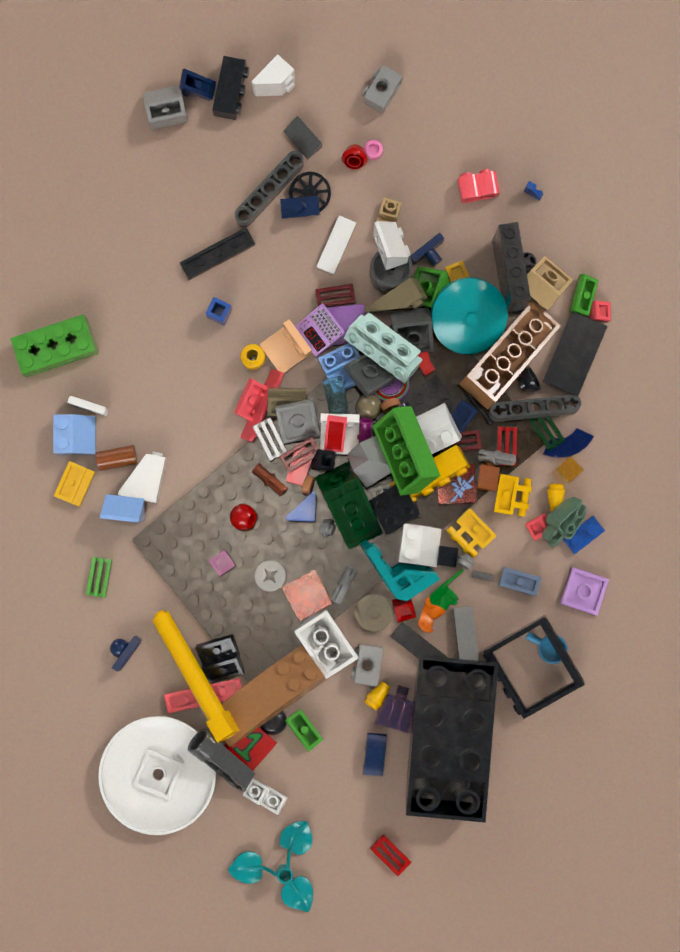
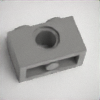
M384 65L380 70L377 69L372 77L373 83L371 86L367 85L363 92L364 103L383 114L400 87L403 76ZM384 86L386 90L380 92L377 90V87Z
M360 644L359 648H355L359 658L357 660V667L352 669L351 678L355 679L354 683L378 687L383 647ZM365 659H369L372 662V668L369 670H364L361 667V663Z

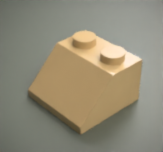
M546 256L527 275L530 296L547 310L573 281L570 276Z

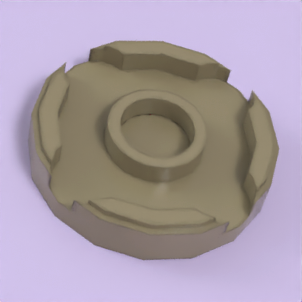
M377 593L368 594L357 602L355 618L363 629L376 632L385 629L390 624L393 617V608L387 598Z

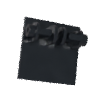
M396 484L369 500L374 513L387 534L420 515L419 509L414 504L410 495L401 496Z

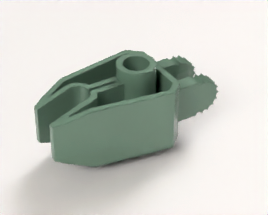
M571 497L563 501L547 516L546 523L548 526L543 531L542 537L548 540L550 547L557 546L563 538L572 539L585 519L587 506L582 504V500Z

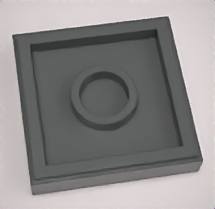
M365 354L347 363L343 368L366 397L397 379L392 373H389Z

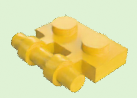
M499 474L493 512L513 515L514 508H519L518 516L525 517L526 510L529 509L528 499L529 493L532 492V479L524 478L523 485L518 484V476ZM517 491H522L520 502L515 501Z
M470 508L456 521L460 526L457 531L453 526L446 530L451 535L450 538L463 548L462 551L465 554L468 553L472 558L478 554L473 548L475 545L478 544L484 549L497 536ZM464 532L473 539L470 543L461 536Z

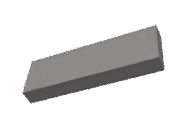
M473 607L453 608L458 657L464 660L479 661Z

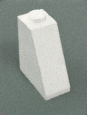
M152 451V454H146L121 487L118 495L144 498V501L158 504L167 458L163 457V453Z

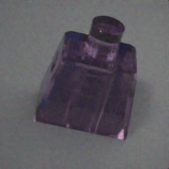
M398 685L396 695L387 694L375 718V724L411 733L414 701L407 699L408 687Z

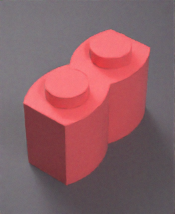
M484 169L479 174L467 172L458 177L457 184L461 203L498 197L500 194L496 171Z

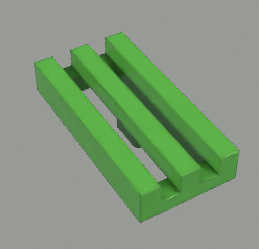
M92 557L86 595L106 598L112 560ZM97 561H98V562H99V567H98V573H97V578H96L95 590H94V592H92V586H93V580H94V575H95L96 563H97ZM105 562L107 566L102 593H99L103 564Z

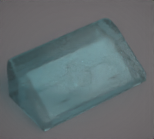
M341 376L322 380L329 413L350 414Z

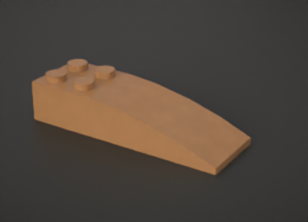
M532 301L459 385L488 410L561 325L538 304Z
M303 645L270 666L222 703L225 711L229 710L240 730L226 740L229 747L235 745L326 681L325 676Z

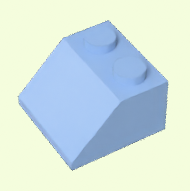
M75 414L53 415V453L57 455L95 454L96 417Z

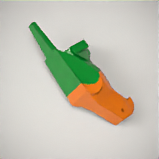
M463 569L458 571L426 598L418 622V627L423 632H433V620L442 616L450 605L458 604L459 598L448 586L464 572Z

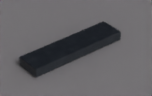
M247 227L179 263L190 280L254 246L255 242Z

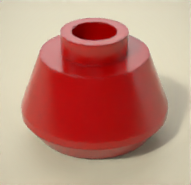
M357 144L350 145L342 154L344 165L350 169L364 167L367 163V155L364 148Z

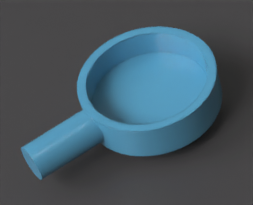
M528 632L526 639L538 645V654L542 660L550 664L561 662L547 636L541 639ZM558 636L566 651L568 652V647L565 640L562 637Z

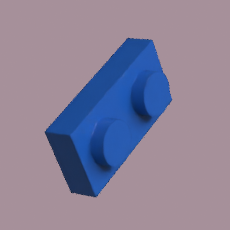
M591 516L579 526L572 539L563 538L562 540L572 553L576 554L605 530L596 518Z

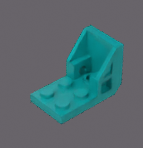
M364 540L360 543V546L386 587L397 599L408 601L440 580L437 573L429 566L397 563L390 567L383 558H380L382 553L373 542L369 543L367 540Z

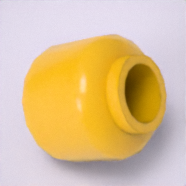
M249 344L242 349L240 359L247 369L257 370L264 365L266 355L259 345Z

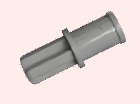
M481 449L479 451V454H483V456L478 455L480 462L510 466L516 463V456L514 454L501 453L499 450L494 452Z
M346 566L340 581H337L338 585L331 597L333 602L341 604L347 590L351 589L350 584L357 573L356 569Z

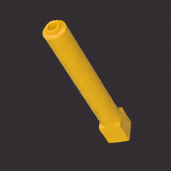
M164 610L155 613L152 622L208 720L206 721L208 728L217 743L226 741L240 731L229 710L225 711L169 611L164 612Z

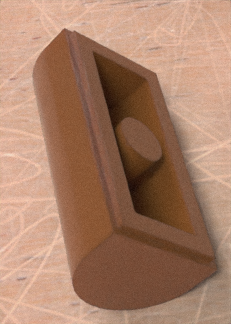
M134 445L95 453L99 471L138 464Z

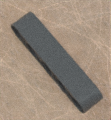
M299 151L288 153L236 209L235 218L238 225L241 227L251 225L302 170L304 160L303 155ZM297 158L300 160V163L293 165L290 161ZM280 172L287 173V177L284 179L278 178L277 175ZM269 185L275 188L270 193L265 191V188ZM255 199L262 201L259 206H253L252 202ZM242 213L249 215L246 220L239 219V216Z

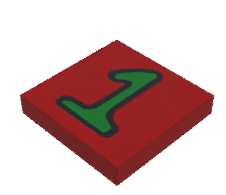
M259 727L232 747H229L227 743L224 744V747L253 771L277 742Z

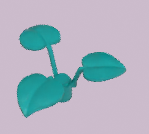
M307 821L294 822L282 831L280 845L288 849L286 864L279 865L276 871L266 866H261V857L252 851L241 853L229 866L228 872L231 876L246 884H254L260 881L262 878L261 870L277 876L279 882L285 884L281 890V898L285 905L305 912L310 911L313 902L312 885L304 876H297L292 880L293 873L290 868L291 852L301 855L311 848L312 834Z

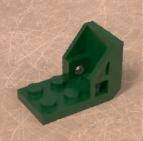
M349 461L333 468V471H327L314 477L348 549L359 545L364 540H370L383 533L362 484Z

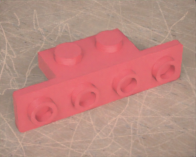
M271 369L264 385L249 378L234 410L235 414L248 420L241 434L242 439L253 442L257 436L252 426L265 419L268 387L278 388L282 382L283 372Z

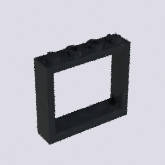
M546 615L539 617L484 650L485 654L483 656L486 662L499 663L497 681L503 683L505 687L503 691L508 699L512 698L515 704L513 705L515 712L518 715H522L523 719L585 685L584 679ZM541 625L573 682L526 707L494 651Z

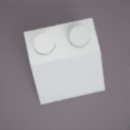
M277 54L251 81L254 95L281 96L286 92L289 93L296 85L295 70Z
M374 222L373 237L385 270L407 264L410 251L408 246L404 245L402 241L404 235L401 227L398 228L396 222Z
M445 403L416 417L431 454L460 441L462 438Z
M405 523L402 529L398 562L437 567L441 529Z

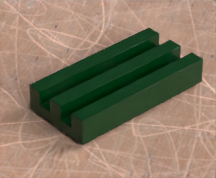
M550 416L544 418L558 437V441L542 417L528 419L548 451L565 442L564 437ZM535 421H539L553 444H549Z

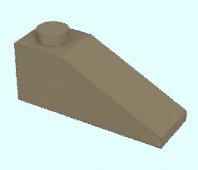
M410 277L364 310L369 313L412 308L417 309L424 304L423 301L427 299V296L417 279Z

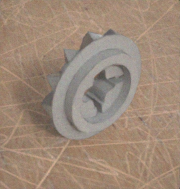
M265 561L255 571V581L265 591L278 590L285 582V570L276 561ZM265 569L269 572L277 570L274 575L276 583L270 579L265 582L263 581L267 577Z

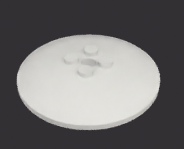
M152 716L128 724L110 740L100 761L99 787L107 808L123 825L143 834L165 835L189 826L204 812L214 792L216 772L188 751L191 739L198 733L193 727L171 717ZM155 769L163 771L164 777L162 779L154 778L153 772Z

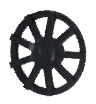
M309 171L297 175L289 187V198H293V191L302 193L299 197L328 193L326 202L319 198V202L324 204L320 208V212L326 208L331 198V188L328 181L316 172ZM309 175L308 185H306L304 181L301 179L302 177ZM313 175L321 178L314 186L312 185ZM298 180L302 184L303 189L294 188ZM324 181L327 189L317 190V187Z

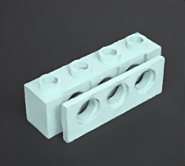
M369 312L366 316L361 314L349 326L344 336L346 341L389 373H392L404 384L417 371L423 360L418 356L421 352L418 348Z

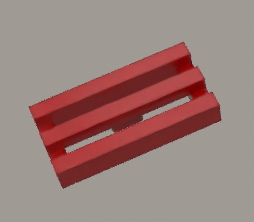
M498 426L497 450L501 452L502 431H505V453L509 454V433L513 432L512 454L517 456V427Z
M384 834L370 847L397 876L412 863ZM383 841L406 862L404 865L382 844ZM378 846L400 867L399 870L376 849Z

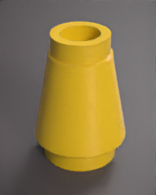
M548 484L547 495L550 511H553L563 502L566 491L564 484Z
M381 681L378 687L376 686L365 696L364 703L375 711L381 708L390 687Z

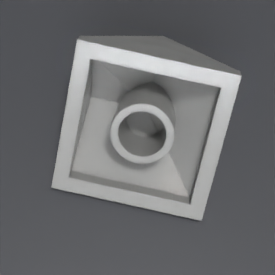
M376 436L360 442L347 454L353 471L366 488L391 473Z

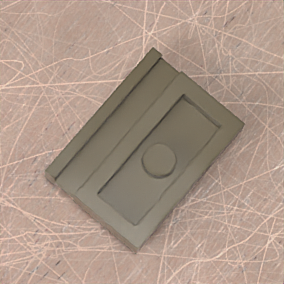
M268 387L267 416H277L275 406L307 400V389Z

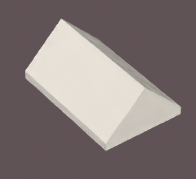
M327 609L309 616L294 630L326 679L359 658Z

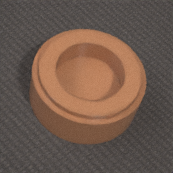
M391 398L381 404L383 413H388L401 404L398 398Z
M305 477L302 494L308 496L311 494L314 486V477Z

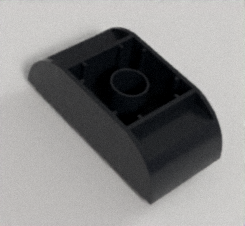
M419 656L415 678L407 769V816L486 823L498 662Z

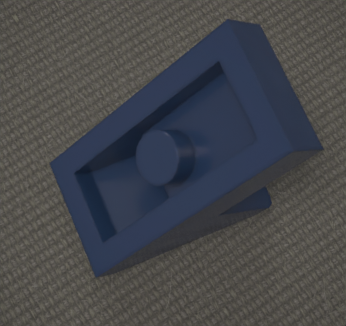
M185 68L182 69L179 88L183 95L186 97L195 95L208 101L213 100L216 81Z

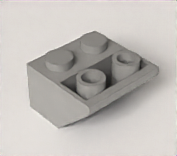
M179 85L143 93L148 122L152 130L188 122L184 99Z

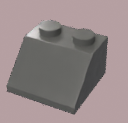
M429 307L391 312L393 331L421 352L434 351L432 320Z

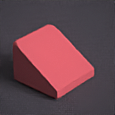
M593 301L587 318L594 321H611V303Z
M545 513L525 524L534 541L542 537L543 531L548 526Z

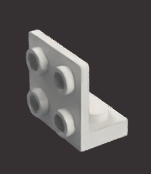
M321 413V450H324L328 415L347 417L343 452L334 451L335 455H347L359 444L357 435L359 434L360 414Z

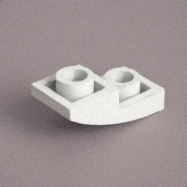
M254 778L243 794L244 797L258 805H262L277 815L280 814L288 799L287 796Z

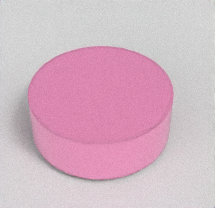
M370 140L365 144L364 150L367 158L377 160L382 156L383 146L381 142Z

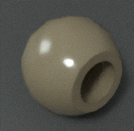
M374 394L367 397L365 395L360 396L355 406L356 412L360 414L361 418H369L371 420L377 418L382 410L381 401Z

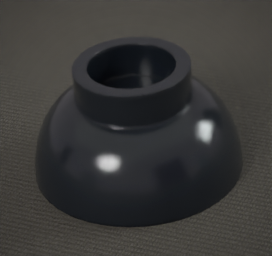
M527 365L521 372V376L517 377L523 391L527 389L530 391L541 390L535 373Z
M280 712L261 726L262 730L270 735L281 733L287 725L284 721L287 718L285 712Z

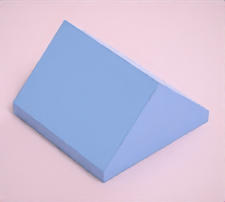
M106 494L100 518L142 522L145 519L144 498Z

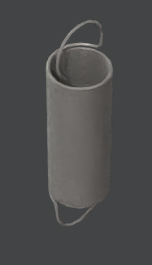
M472 570L473 578L491 581L493 579L492 576H496Z

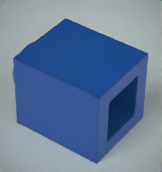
M213 297L206 316L208 319L225 326L231 314L232 306Z

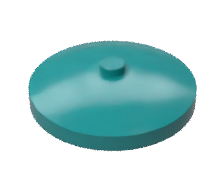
M465 277L452 281L438 293L431 308L432 329L436 337L445 347L461 354H474L488 349L501 337L507 324L508 311L504 297L494 285L481 278Z

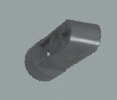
M206 729L199 731L191 739L188 751L207 764L235 789L242 792L246 791L255 775L247 765L220 742L217 743L214 736Z

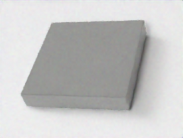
M313 398L275 406L283 444L306 440L310 437H320Z

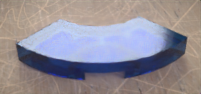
M576 428L571 435L564 438V443L550 451L545 448L543 455L552 458L573 456L585 449L594 436Z

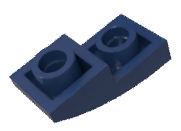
M367 733L363 775L383 776L387 734Z

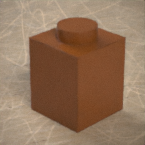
M484 462V465H480L476 489L497 491L500 468L495 467L496 465L489 462Z

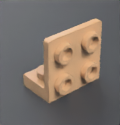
M290 319L283 323V328L260 343V347L276 369L283 373H286L312 354L311 348Z

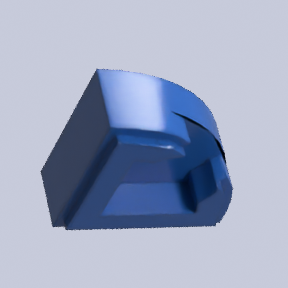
M529 181L524 192L540 201L543 196L542 190H537V185Z

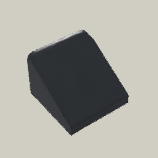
M317 449L310 468L333 471L335 452Z
M439 546L437 565L456 567L458 548Z

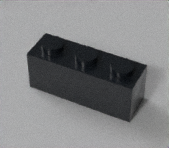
M223 56L212 109L214 116L236 120L237 114L240 115L242 109L240 98L241 96L244 97L246 85H243L244 78H248L249 67H247L246 60Z

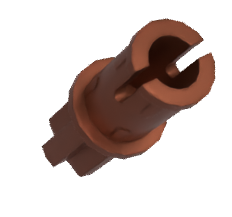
M260 463L252 470V473L261 479L265 486L268 485L278 495L281 496L286 491L287 487L274 476L275 474H271Z

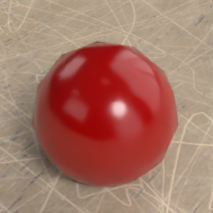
M239 504L230 512L231 524L238 530H248L256 522V512L248 504Z

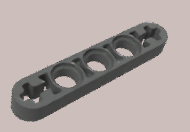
M562 395L497 402L490 407L489 417L495 422L574 414L578 412L581 406V399L576 395ZM572 401L573 404H576L575 407H572L569 402ZM549 403H556L558 405V409H550ZM530 405H538L540 411L533 412L530 409ZM517 406L521 409V413L515 414L511 408ZM495 409H498V411L501 412V414L498 415L496 412H494Z

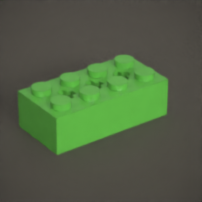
M84 314L10 338L21 374L26 378L99 354L88 319ZM74 336L77 339H75V343L72 344L69 340H71L70 338ZM56 342L58 345L54 350L53 348H51V346L53 343ZM35 349L40 350L38 351V355L33 354Z
M412 406L395 407L372 426L401 496L419 493L440 476Z

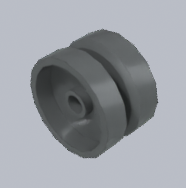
M379 251L376 252L370 267V279L373 286L378 291L387 294L409 279L413 268L411 258L408 256L407 264L385 270Z

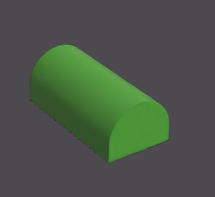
M579 274L569 312L572 313L573 311L582 316H589L599 280L586 274Z
M298 709L284 720L308 752L324 740L301 709Z

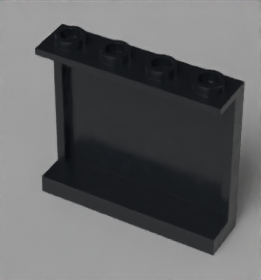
M518 222L500 224L492 239L500 293L505 299L508 314L523 312L522 301L531 299L519 224Z

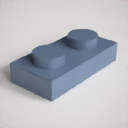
M504 567L498 586L537 596L541 577Z

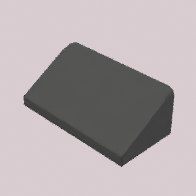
M298 116L284 130V133L307 159L322 148L321 141Z

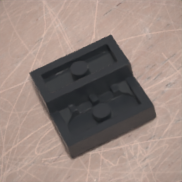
M232 634L196 645L195 649L202 662L201 669L210 684L244 674L242 661Z

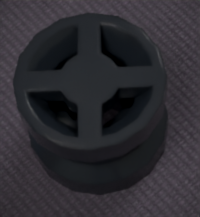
M524 252L526 272L528 274L535 267L536 258L532 253Z

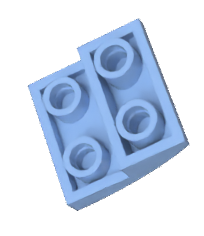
M350 343L318 358L336 395L356 385L343 369L344 365L360 357L355 346Z

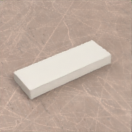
M339 215L317 264L318 269L332 275L335 274L354 231L356 222Z

